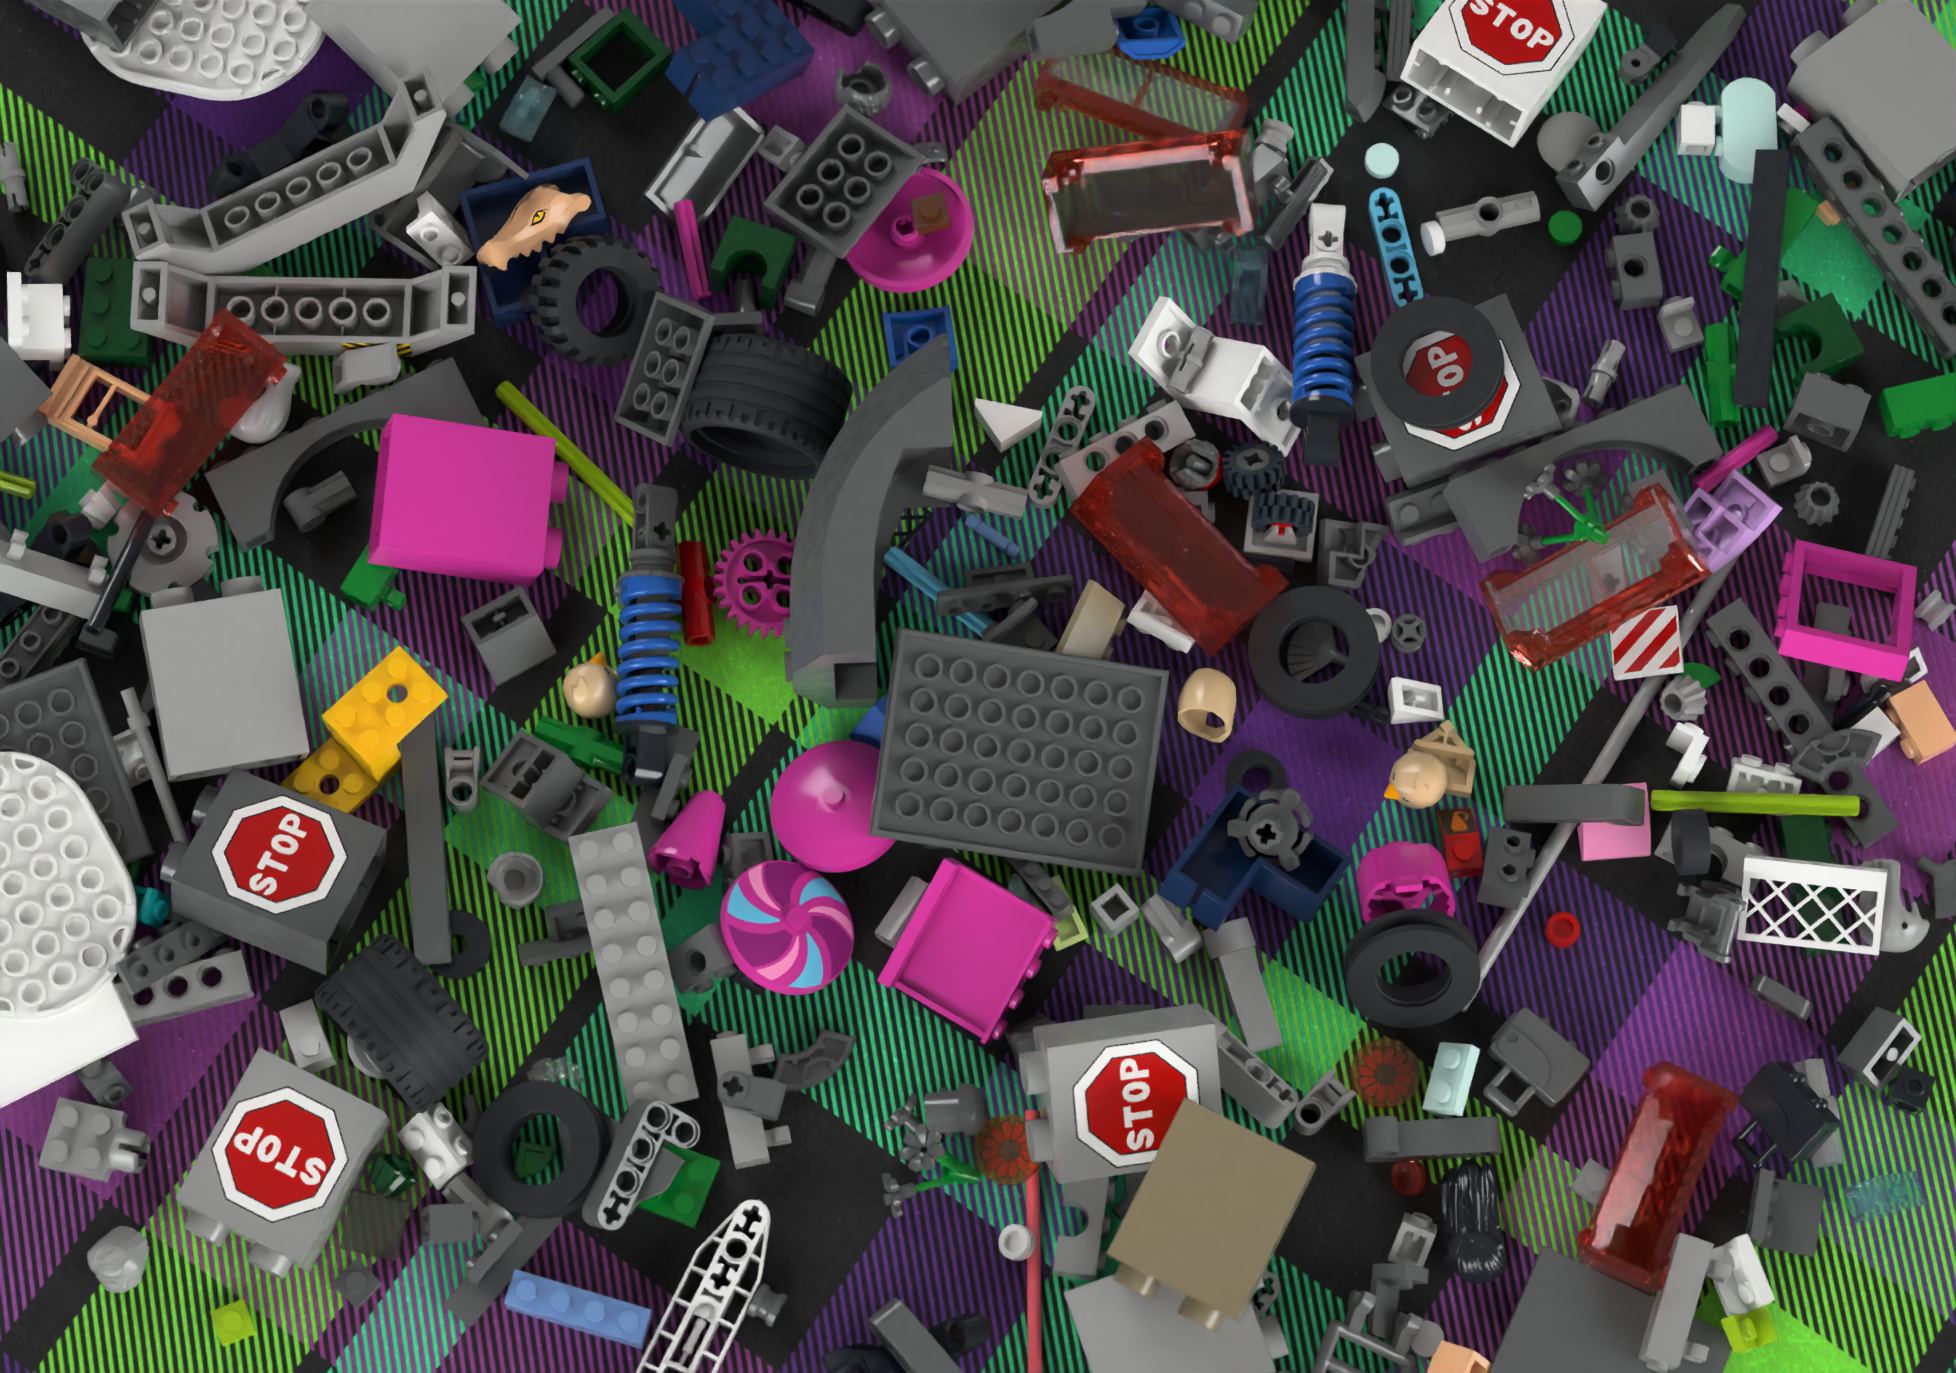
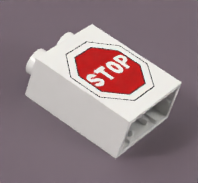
M1445 0L1414 41L1400 79L1514 148L1590 44L1608 4L1601 0Z

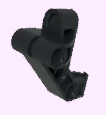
M327 89L311 91L275 135L246 152L227 154L207 178L206 184L208 189L216 197L222 199L355 135L356 132L346 119L350 111L347 96L341 91L328 92Z
M68 510L51 514L29 548L30 550L89 569L95 555L108 559L92 538H90L92 526L88 517L80 512L70 514ZM108 560V564H107L105 570H106L107 567L109 566L110 560ZM0 591V629L12 624L37 603Z
M968 1312L948 1318L927 1330L953 1361L983 1346V1343L987 1341L990 1334L988 1321L982 1314L976 1312L971 1314ZM857 1342L852 1345L836 1348L821 1358L827 1373H907L882 1345Z

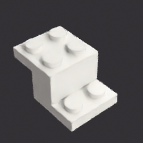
M7 272L8 345L22 360H49L50 371H62L64 359L70 358L71 328H64L70 327V295H63V284H21V272Z

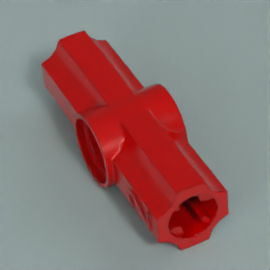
M684 541L678 543L675 553L677 554V574L685 578V583L683 584L681 600L674 601L682 607L684 643L689 646L703 647L712 644V641L716 639L712 605L717 602L718 597L712 595L716 586L711 582L712 578L709 576L706 544L701 541Z

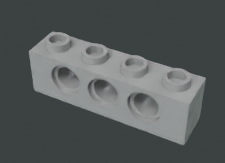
M1165 399L1154 403L1146 408L1149 414L1140 419H1137L1134 414L1117 423L1120 430L1108 435L1106 430L1101 431L1090 437L1088 441L1091 445L1080 451L1077 445L1058 454L1061 461L1054 464L1053 467L1071 501L1086 495L1196 436L1177 399L1169 404L1166 403ZM1146 424H1152L1158 429L1159 437L1157 440H1151L1146 436ZM1117 439H1122L1128 443L1130 448L1128 456L1120 455L1115 447ZM1088 455H1094L1099 459L1101 464L1099 471L1095 472L1087 467L1086 458Z
M226 948L215 952V957L201 960V957H197L133 995L129 994L121 977L114 979L113 982L134 1028H140L254 997L255 992L246 956L242 950L235 951V948ZM214 971L222 973V979L218 985L213 987L205 985V978L209 973ZM186 981L188 987L184 994L180 996L171 995V987L175 982ZM144 990L153 991V999L149 1004H137V996L140 992Z

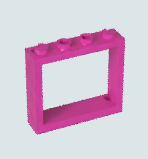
M1796 540L1792 553L1786 551L1781 570L1787 574H1783L1779 594L1784 596L1780 597L1776 616L1782 617V619H1778L1774 636L1780 637L1778 654L1901 682L1910 658L1917 567ZM1803 573L1894 593L1890 646L1798 625Z

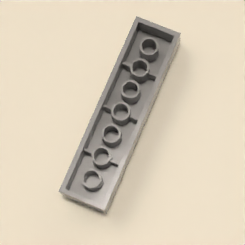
M637 822L568 837L628 1108L638 1099L656 1100L670 1105L699 1098Z

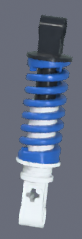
M1311 203L1308 226L1310 233L1309 256L1302 262L1301 275L1295 278L1293 282L1296 308L1294 323L1296 325L1294 327L1295 341L1293 343V353L1295 355L1293 358L1294 373L1292 375V384L1294 386L1292 389L1293 404L1289 410V418L1296 427L1304 430L1302 465L1337 467L1340 452L1339 431L1349 427L1355 417L1353 400L1350 395L1353 392L1351 378L1354 375L1351 363L1354 360V352L1351 349L1354 346L1352 332L1355 329L1354 320L1352 319L1355 314V306L1352 302L1357 293V283L1354 281V277L1349 274V261L1343 256L1345 205Z

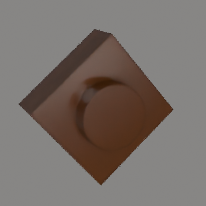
M943 192L910 200L919 235L952 227Z

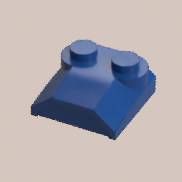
M1158 5L1146 6L1139 16L1112 19L1116 20L1119 29V36L1114 47L1122 50L1135 60L1169 58L1186 44V39L1175 14Z
M950 305L933 309L889 314L888 312L882 313L890 372L908 356L940 334H948L949 371L952 373L958 368V356Z

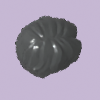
M866 61L861 68L851 74H845L846 69L840 68L836 72L835 77L836 101L842 107L847 104L867 118L879 115L890 103L892 95V82L887 78L880 66Z

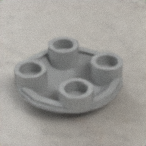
M1564 111L1551 116L1542 125L1537 137L1538 150L1542 159L1559 174L1565 164L1582 148L1586 140L1596 131L1601 132V130L1590 117L1579 112Z

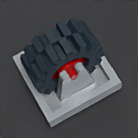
M1280 489L1277 493L1274 491L1269 492V495L1262 493L1260 496H1250L1243 552L1292 558L1294 561L1311 563L1319 494Z

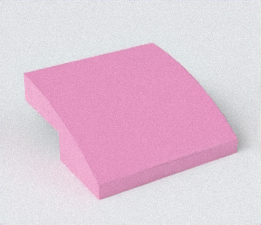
M1646 782L1623 784L1645 790L1644 825L1620 826L1606 822L1580 823L1577 830L1582 861L1651 855L1650 812Z

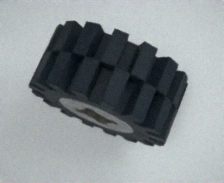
M1252 440V444L1242 441L1241 447L1234 444L1231 446V451L1227 450L1224 453L1222 459L1224 486H1226V490L1229 493L1233 491V496L1238 498L1243 494V499L1249 500L1250 496H1260L1262 493L1269 495V492L1272 491L1277 493L1280 490V486L1284 485V457L1282 451H1278V446L1275 444L1270 447L1267 441H1263L1262 445L1258 444V440Z

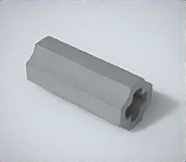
M911 876L874 933L879 940L895 949L930 884L918 877Z

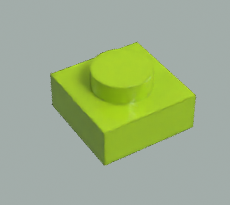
M244 1299L210 1311L223 1347L257 1334Z

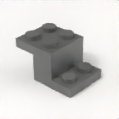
M521 729L478 783L488 793L507 802L527 824L570 847L568 837L584 834L614 795L607 786L585 775L564 752Z

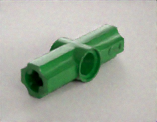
M1715 323L1706 326L1704 329L1706 361H1704L1703 386L1704 390L1708 391L1710 426H1714L1717 429H1725L1739 426L1741 418L1740 407H1734L1733 405L1737 361L1735 327L1728 323Z
M545 715L539 720L534 737L564 752L577 766L590 770L598 768L621 777L623 744L609 740L603 733L587 726L579 725L577 728Z

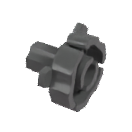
M1290 787L1286 791L1283 789H1266L1260 793L1259 798L1251 797L1245 802L1239 817L1228 821L1227 830L1229 836L1238 838L1241 847L1248 857H1253L1258 852L1263 853L1260 856L1262 859L1273 866L1281 865L1287 872H1290L1301 865L1299 855L1307 850L1314 838V833L1308 829L1303 833L1301 843L1293 848L1298 838L1299 826L1298 820L1292 811L1295 810L1299 813L1304 827H1308L1314 822V816L1307 804L1300 801L1302 794ZM1273 798L1280 801L1279 804L1268 803L1262 805L1251 813L1252 808L1260 800ZM1270 824L1271 831L1276 833V835L1268 834L1266 826Z

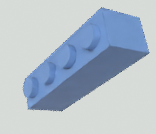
M517 1269L514 1270L504 1301L506 1308L639 1349L644 1347L654 1316L651 1309Z

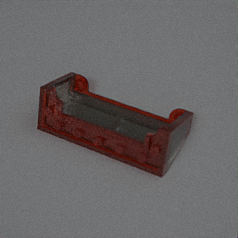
M1248 128L1053 151L1040 179L1056 253L1067 252L1070 255L1083 253L1092 241L1097 239L1222 225L1224 231L1238 236L1254 230L1258 218Z

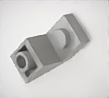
M387 343L347 350L332 361L334 394L347 395L359 384L385 387L398 377L401 360L397 356L396 344Z

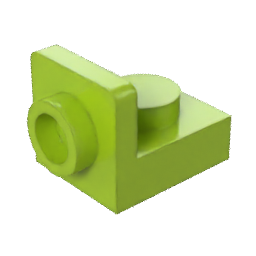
M1760 1307L1746 1314L1731 1315L1720 1320L1734 1354L1753 1351L1778 1339V1334L1766 1307Z

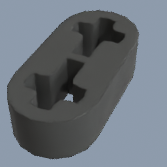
M1756 974L1747 988L1753 997L1798 1023H1806L1814 1009V1006L1808 1000L1763 974Z

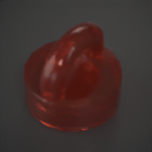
M1402 1160L1394 1166L1392 1183L1399 1194L1409 1196L1419 1195L1424 1192L1426 1173L1419 1161Z

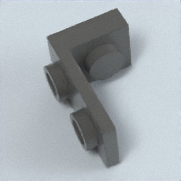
M1408 1263L1373 1264L1371 1294L1377 1296V1299L1367 1317V1334L1385 1340L1392 1339L1398 1311L1399 1289L1411 1290L1413 1289V1284H1428L1429 1269Z

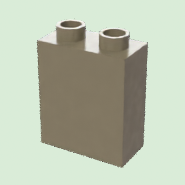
M1184 1098L1106 1253L1111 1258L1121 1262L1113 1281L1148 1299H1152L1159 1283L1186 1295L1177 1313L1215 1333L1224 1316L1240 1322L1316 1169L1315 1162Z

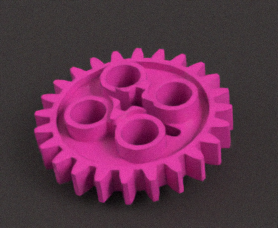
M773 528L768 530L765 537H762L759 529H755L752 539L744 532L740 536V544L735 540H731L728 545L730 551L722 550L719 557L724 562H716L713 569L721 574H716L711 579L712 583L720 585V587L713 591L712 595L723 598L718 604L717 609L728 608L729 612L725 620L728 621L734 617L738 619L736 630L742 628L744 624L749 626L748 636L750 637L758 629L762 639L768 636L770 630L773 631L776 639H779L783 631V618L790 617V608H783L776 601V596L780 595L787 597L790 601V586L788 584L791 583V575L782 574L777 566L778 563H786L790 567L792 564L796 538L791 543L787 542L786 531H783L779 538H775ZM753 560L757 563L759 571L752 572L747 570L743 561ZM764 578L768 579L769 585H773L771 589H767L766 583L762 582ZM741 579L747 583L740 584L737 580ZM742 593H752L757 599V604H747L742 598Z

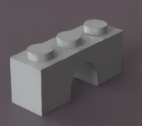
M1670 820L1654 854L1674 864ZM1715 826L1714 829L1709 827L1711 853L1716 855L1722 864V874L1718 883L1739 887L1742 894L1745 856L1747 854L1770 856L1764 854L1765 850L1754 843L1746 842L1743 844L1733 839V834L1722 827ZM1751 878L1749 891L1751 894L1754 893L1760 879Z
M1109 1176L1065 1183L1062 1206L1081 1210L1087 1218L1088 1226L1078 1236L1058 1235L1053 1268L1054 1276L1095 1281L1096 1272L1103 1273L1106 1251H1099L1101 1237L1108 1238L1111 1220L1110 1216H1104L1106 1202L1113 1203L1115 1182L1109 1181Z

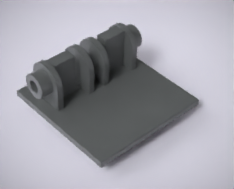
M1402 82L1381 103L1385 108L1417 126L1418 128L1415 132L1423 140L1427 137L1432 138L1434 132L1440 127L1439 123L1446 124L1448 122L1447 117L1452 118L1455 115L1454 111L1407 82Z

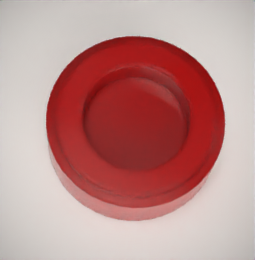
M1558 912L1548 919L1544 928V934L1552 946L1568 948L1577 941L1580 935V924L1572 914Z

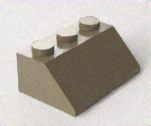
M1089 579L1055 652L1110 661L1114 648L1110 647L1114 635L1120 637L1127 624L1128 618L1124 616L1126 605L1097 582Z

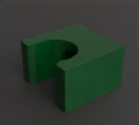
M733 215L711 263L708 290L720 294L730 276L741 272L752 273L762 280L760 308L771 312L794 261L797 236Z
M1832 292L1776 319L1774 344H1778L1786 338L1797 337L1807 341L1815 353L1813 361L1804 363L1799 368L1793 380L1796 389H1798L1806 372H1820L1830 377L1857 364L1865 350Z

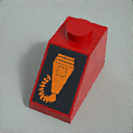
M1471 807L1436 811L1441 855L1445 860L1449 879L1479 876L1483 868L1479 832Z

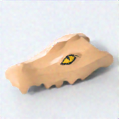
M550 183L539 185L526 193L517 203L500 231L478 250V262L480 264H487L489 267L496 266L498 269L506 271L507 262L511 257L517 258L519 253L528 257L531 250L540 252L543 241L553 243L555 235L557 233L563 234L571 219L578 212L589 208L591 203L589 196L582 193L569 195L559 192V188Z

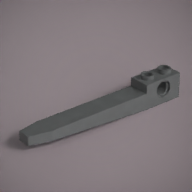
M1727 3L1705 22L1608 134L1596 131L1586 140L1575 156L1565 164L1555 179L1572 206L1595 212L1634 168L1734 39L1747 16L1741 5Z

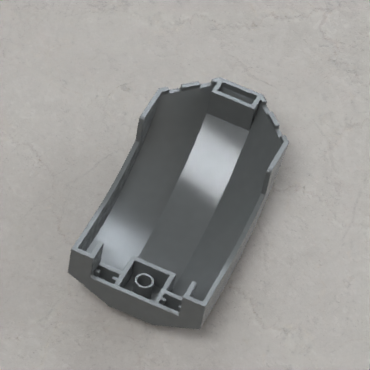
M940 334L908 356L866 396L850 415L829 447L806 499L798 525L791 564L790 617L783 618L785 648H791V651H784L786 682L793 681L794 693L827 709L872 707L878 701L876 607L881 574L885 563L883 557L889 549L893 534L906 508L950 507L952 505V502L922 495L929 464L951 470L950 447L953 445L954 438L948 334Z

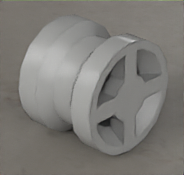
M1265 119L1261 126L1262 135L1256 138L1254 147L1257 148L1263 143L1272 151L1277 149L1285 156L1287 152L1286 144L1292 140L1294 130L1279 120Z
M1935 589L1914 610L1913 614L1917 618H1923L1927 622L1928 628L1934 632L1953 613L1956 606L1952 603H1946L1942 599V593Z

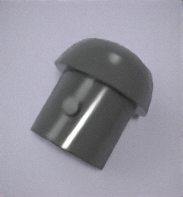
M959 1083L957 1090L948 1091V1087L939 1089L940 1092L925 1094V1117L929 1133L936 1129L940 1134H945V1137H953L956 1132H964L967 1138L979 1133L985 1127L988 1119L987 1101L981 1089L975 1085Z

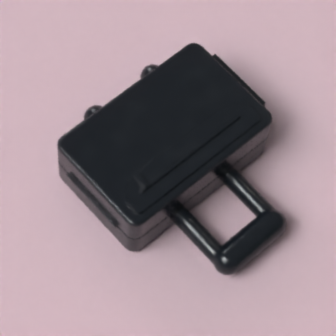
M1771 1061L1765 1064L1743 1088L1744 1091L1738 1098L1740 1104L1751 1115L1752 1119L1732 1139V1146L1753 1170L1762 1168L1763 1164L1778 1148L1790 1161H1807L1839 1127L1840 1121L1828 1108V1101L1825 1098H1820L1806 1082L1805 1074L1797 1072L1787 1061ZM1758 1125L1772 1140L1760 1155L1745 1140Z

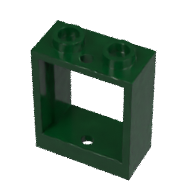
M626 7L568 57L569 75L579 87L582 88L585 85L593 93L591 97L601 109L605 110L608 108L614 115H617L667 71L673 59V53ZM623 31L651 60L613 92L585 63Z

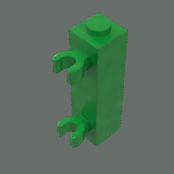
M1791 185L1787 192L1782 258L1812 219L1820 204L1815 201L1814 196L1810 192L1801 188L1797 189L1793 185ZM1719 245L1711 255L1708 263L1715 269L1726 273L1719 288L1742 303L1747 247L1736 259L1727 249Z
M368 542L340 587L342 595L347 600L371 613L374 612L380 601L400 612L407 601L405 594L389 587L400 568L368 564Z

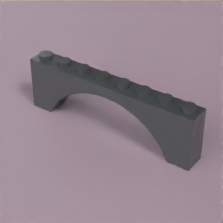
M451 357L447 360L443 358L437 359L428 364L425 370L415 375L414 373H408L401 376L394 385L385 389L380 387L369 391L365 398L358 402L343 403L335 408L334 413L324 418L314 417L303 424L302 428L292 433L290 431L282 432L272 442L262 447L253 446L246 449L239 458L230 462L224 460L214 464L210 471L204 475L242 553L244 554L274 540L277 512L288 486L302 467L329 445L353 434L383 429L393 413L488 428L453 358Z
M1684 383L1676 387L1673 384H1668L1654 393L1655 396L1647 399L1644 396L1637 397L1625 405L1626 408L1616 411L1615 408L1608 409L1596 417L1597 420L1586 423L1585 420L1579 421L1571 425L1566 433L1558 436L1556 432L1550 433L1542 437L1537 445L1529 448L1526 444L1521 445L1510 451L1509 456L1498 460L1497 457H1492L1481 463L1479 469L1472 472L1464 469L1453 474L1449 478L1450 482L1444 489L1443 494L1479 563L1509 552L1518 540L1519 513L1524 500L1523 495L1526 493L1525 488L1542 475L1544 468L1551 462L1555 465L1569 457L1591 451L1623 450L1654 458L1687 477L1710 467L1718 461L1724 452L1687 384Z

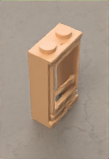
M72 353L50 390L53 394L38 408L48 420L47 423L149 476L153 468L158 469L166 455L165 448L170 440H176L183 426V418L179 409L171 407L86 362L74 353ZM94 381H97L110 389L94 415L88 417V424L85 426L73 420L72 417ZM115 391L159 414L136 453L92 430L98 424L99 416Z

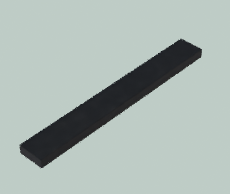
M1789 149L1755 150L1733 395L1734 407L1769 408L1791 158Z

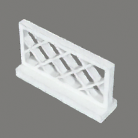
M1749 854L1745 856L1742 900L1747 904L1745 910L1740 912L1737 940L1879 955L1888 869ZM1751 878L1765 879L1774 889V892L1758 903L1749 892ZM1772 880L1785 883L1778 888ZM1792 882L1801 883L1810 894L1795 907L1781 892ZM1808 884L1820 885V887L1813 891ZM1827 886L1836 887L1845 897L1843 901L1830 911L1817 896ZM1843 888L1856 890L1850 895H1848ZM1862 890L1878 892L1877 904L1867 914H1864L1852 900ZM1778 894L1790 911L1774 922L1762 906ZM1813 898L1825 912V915L1809 926L1797 910ZM1749 899L1755 905L1750 911H1748ZM1849 902L1861 918L1845 930L1832 914ZM1759 910L1771 926L1761 934L1745 932L1747 918ZM1876 912L1875 924L1873 925L1868 918ZM1792 914L1806 928L1796 938L1786 937L1778 927L1780 923ZM1828 917L1841 932L1831 942L1822 941L1813 930ZM1862 922H1865L1874 933L1872 946L1857 945L1848 933ZM1774 929L1779 934V936L1766 934H1768L1770 931ZM1810 933L1815 940L1802 938ZM1845 937L1850 944L1838 943V941Z

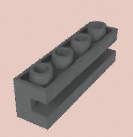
M40 604L0 654V688L46 671L82 626V618Z

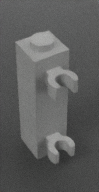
M17 529L14 530L10 543L0 540L1 592L89 619L110 576L106 574L107 570H105L109 559L95 555L89 569L26 548L25 542L28 533Z
M737 1031L722 1032L716 1035L717 1039L710 1040L718 1081L724 1073L729 1071H738L753 1076L751 1065L775 1061L772 1044L748 1049L745 1034L738 1035ZM732 1082L730 1087H723L728 1090V1096L734 1097L736 1092L742 1093L738 1089L737 1082ZM723 1105L735 1170L770 1163L767 1147L791 1143L788 1125L764 1131L760 1117Z
M1683 1233L1672 1237L1638 1355V1359L1647 1362V1368L1667 1373L1668 1369L1672 1370L1680 1366L1682 1357L1699 1364L1702 1361H1706L1709 1347L1687 1341L1705 1276L1719 1282L1729 1280L1732 1270L1731 1265L1710 1260L1714 1247L1713 1243Z

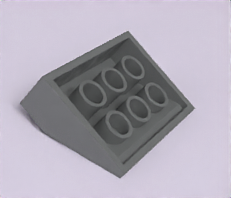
M845 104L763 203L767 219L782 231L797 236L796 240L843 260L922 164L925 156Z
M656 291L613 418L614 421L672 448L716 318L713 313L707 308L691 301Z

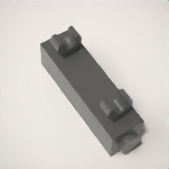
M1263 143L1260 144L1174 218L1181 239L1201 255H1205L1214 246L1227 255L1236 247V244L1229 239L1232 236L1231 231L1273 195L1284 204L1288 203L1295 196V193L1288 188L1291 186V177L1287 169L1289 163L1286 157L1279 150L1275 149L1272 151Z

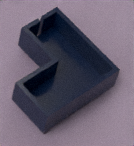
M672 0V3L702 38L678 49L665 75L683 96L690 92L698 74L701 75L688 102L706 123L801 76L815 52V49L772 0Z
M589 157L528 173L530 175L526 180L517 176L458 192L476 258L478 250L487 241L491 240L507 222L517 203L526 193L539 185L550 183L556 185L559 188V192L569 195L582 193L588 195L591 200L589 208L578 212L571 219L564 233H557L555 235L553 243L543 241L541 251L531 250L528 257L519 253L517 258L511 257L507 262L506 271H502L496 266L489 267L487 264H480L478 262L497 329L526 321L525 314L535 313L534 305H529V295H534L535 286L530 284L533 275H540L542 271L538 268V265L543 257L548 258L545 249L555 247L558 244L563 245L567 239L573 237L600 235L609 232L607 217Z
M1236 782L1170 869L1158 894L1183 911L1189 907L1192 909L1190 914L1192 917L1217 932L1250 887L1308 926L1340 882L1353 858L1315 833L1307 850L1299 855L1301 865L1290 872H1287L1281 865L1273 866L1262 859L1260 856L1263 853L1258 852L1253 857H1248L1241 847L1238 838L1228 835L1227 827L1229 820L1239 817L1245 802L1251 797L1258 796ZM1260 800L1252 808L1251 813L1254 812L1258 807L1268 803L1264 800ZM1299 823L1298 838L1293 848L1301 843L1303 833L1308 830ZM1267 825L1266 830L1268 834L1276 835V833L1271 831V825Z

